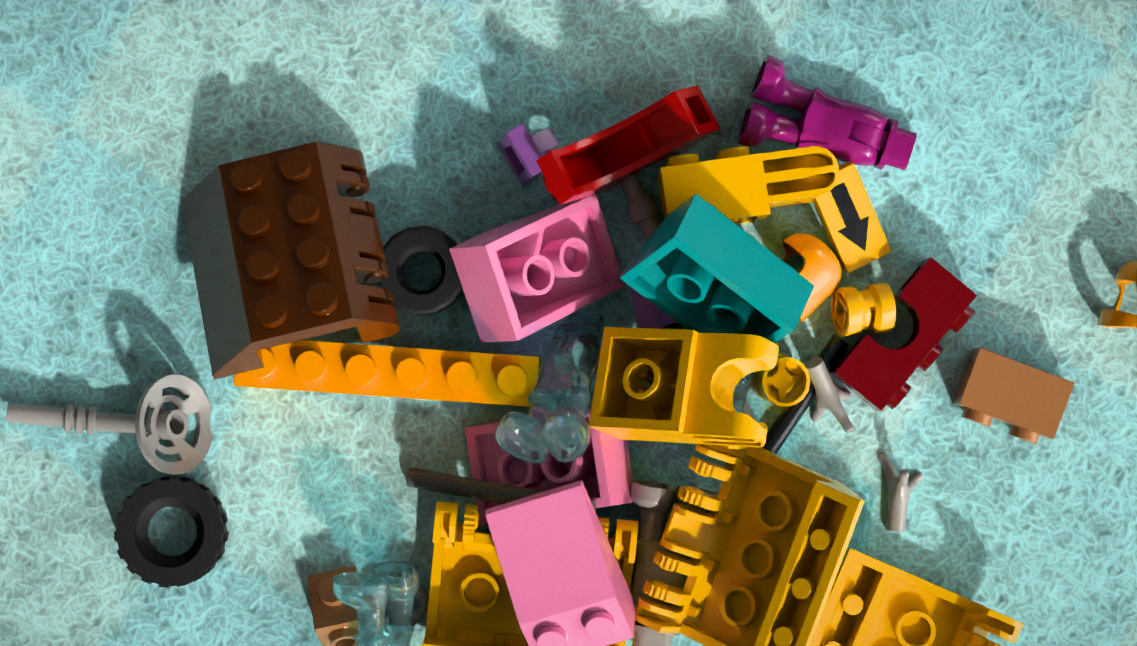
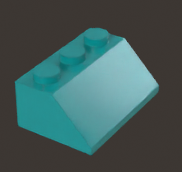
M694 194L667 215L620 276L623 282L687 330H695L699 333L758 335L773 343H776L796 329L814 288V285L796 272L793 267L783 262L753 236L742 230L698 194Z

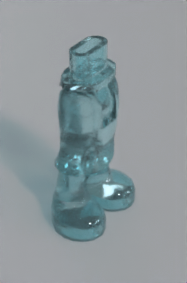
M595 312L573 313L567 316L565 324L556 328L554 337L550 340L544 351L536 386L528 397L530 404L528 414L514 411L506 413L499 421L495 437L497 443L504 451L516 458L538 464L546 461L548 450L556 460L565 463L574 461L584 454L590 441V426L585 420V416L591 408L590 393L597 375L603 337L601 329L604 318L600 314Z
M386 561L374 565L373 574L346 572L332 578V591L335 598L353 607L356 611L358 619V634L354 635L356 646H410L415 629L411 625L414 599L419 589L420 574L418 565L408 561ZM385 607H386V612H387V622H384V621H385Z

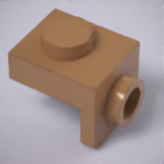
M355 565L307 576L314 630L323 646H357L361 641L372 639L371 627L365 614L359 573Z

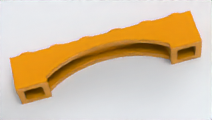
M299 340L262 349L264 368L234 375V386L536 407L540 357Z

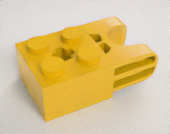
M748 146L719 150V155L715 156L716 160L699 162L698 154L668 158L669 162L666 163L667 167H661L657 175L663 220L694 194H698L733 223L742 224L763 221L771 214L770 209L812 203V198L823 196L834 188L839 178V166L835 156L828 149L820 146L749 154Z
M604 327L589 426L621 440L763 447L766 443L767 425L756 422L748 414L736 412L733 406V394L739 381L749 373L774 369L778 359L779 346L761 336L751 334L699 333L695 330Z

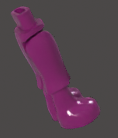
M768 54L765 56L750 98L764 103L784 106L801 113L797 121L777 114L764 105L750 102L740 127L738 144L757 147L764 140L770 139L795 144L796 148L820 146L828 149L836 159L844 162L850 161L855 165L874 166L881 170L886 164L901 170L906 169L917 133L899 128L898 120H889L884 114L871 107L829 96L817 87L811 90L794 83L786 77L785 65L781 59Z

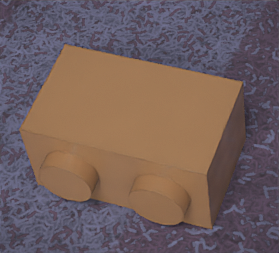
M973 348L952 404L964 408L962 418L990 427L992 419L1011 425L1008 435L1037 444L1039 436L1046 439L1055 438L1074 382L986 349Z

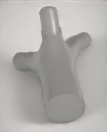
M821 357L810 359L804 366L809 371L810 380L816 393V406L810 416L811 420L818 422L825 410L828 409L835 416L839 424H841L846 433L851 432L854 427L840 400H849L851 398L850 391L840 389L834 384Z
M881 452L877 458L884 469L888 487L885 529L905 532L909 498L915 486L923 479V475L917 471L908 478L910 473L907 469L900 470L898 475L887 454Z

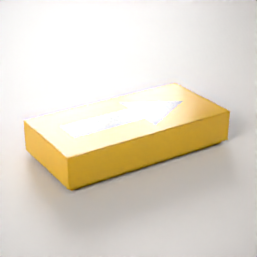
M848 161L840 165L839 178L834 188L825 195L812 198L843 271L850 273L891 253L892 250L855 164Z

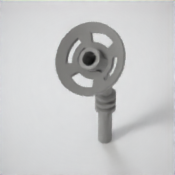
M179 374L165 375L154 380L143 392L136 414L97 411L96 406H90L89 410H86L85 405H79L75 409L74 404L68 403L66 408L11 402H8L6 422L63 427L65 433H71L72 429H75L76 434H82L86 430L87 435H93L95 431L136 434L139 448L148 463L156 470L171 475L184 474L195 469L206 457L213 439L210 430L212 407L206 393L193 379ZM168 387L175 388L181 391L185 397L181 399L175 395H162V389ZM163 403H170L175 409L163 410ZM149 405L151 409L149 411V414L145 415L146 409ZM195 413L196 433L191 446L184 439L188 431L187 416ZM159 440H168L171 446L165 447L159 443ZM155 451L164 455L175 454L178 460L173 462L164 461L155 454Z

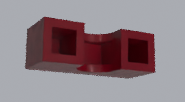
M932 257L924 259L894 295V298L910 312L913 319V332L908 342L898 349H888L881 346L868 334L861 335L835 366L831 374L875 411H882L886 405L893 410L910 391L911 386L906 381L918 367L926 371L941 354L943 348L938 345V342L948 330L951 329L957 333L974 314L975 310L969 305L977 295Z

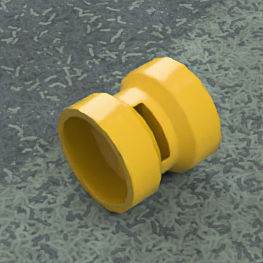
M886 283L871 284L865 290L859 291L854 286L836 288L831 298V315L837 334L841 337L859 335L863 329H869L872 333L891 332L896 321V305L890 286Z
M778 353L774 369L755 371L749 374L750 385L755 394L777 406L788 407L796 405L804 399L809 391L810 376L807 368L802 362L782 353Z

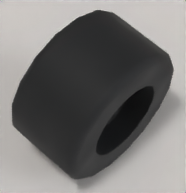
M415 226L403 229L392 235L383 246L384 262L387 264L389 277H386V280L378 282L379 287H382V289L387 288V290L390 289L393 292L394 306L403 312L417 316H426L444 311L451 307L463 293V288L449 250L458 244L442 230L429 226ZM417 252L431 253L441 264L442 273L440 280L429 290L419 291L413 289L406 283L403 277L405 261Z

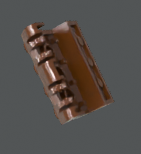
M312 142L221 164L182 199L211 371L214 379L264 368L262 349L352 327L357 328L363 343L387 338L400 331L397 310L392 306L395 302L393 292L390 289L387 290V288L382 289V287L370 286L371 284H377L386 280V277H389L387 264L384 262L385 254L378 222L374 218L376 217L374 204L368 202V200L363 201V199L354 198L364 196L370 190L369 180L366 177L367 170L364 156L360 150L322 142Z

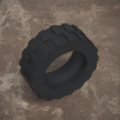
M170 476L154 479L146 484H142L135 489L131 496H127L122 503L124 506L121 512L117 513L116 516L117 530L114 532V541L118 543L119 550L117 552L120 559H124L128 565L126 568L132 574L136 573L141 577L142 581L148 584L156 583L159 584L158 587L169 588L171 586L180 587L194 582L215 567L218 560L222 558L225 552V543L228 541L229 531H227L226 526L228 518L220 506L222 504L221 501L209 491L210 489L207 486L187 477ZM165 507L184 509L192 516L196 524L197 534L194 544L188 551L178 556H167L158 552L152 546L148 537V525L151 518L156 512Z

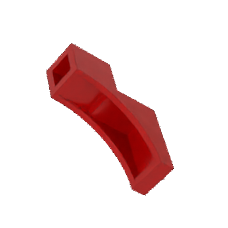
M697 85L675 90L654 104L607 129L570 145L549 151L537 159L536 162L543 173V182L547 190L555 196L559 205L607 192L649 165L680 155L719 131L721 127Z

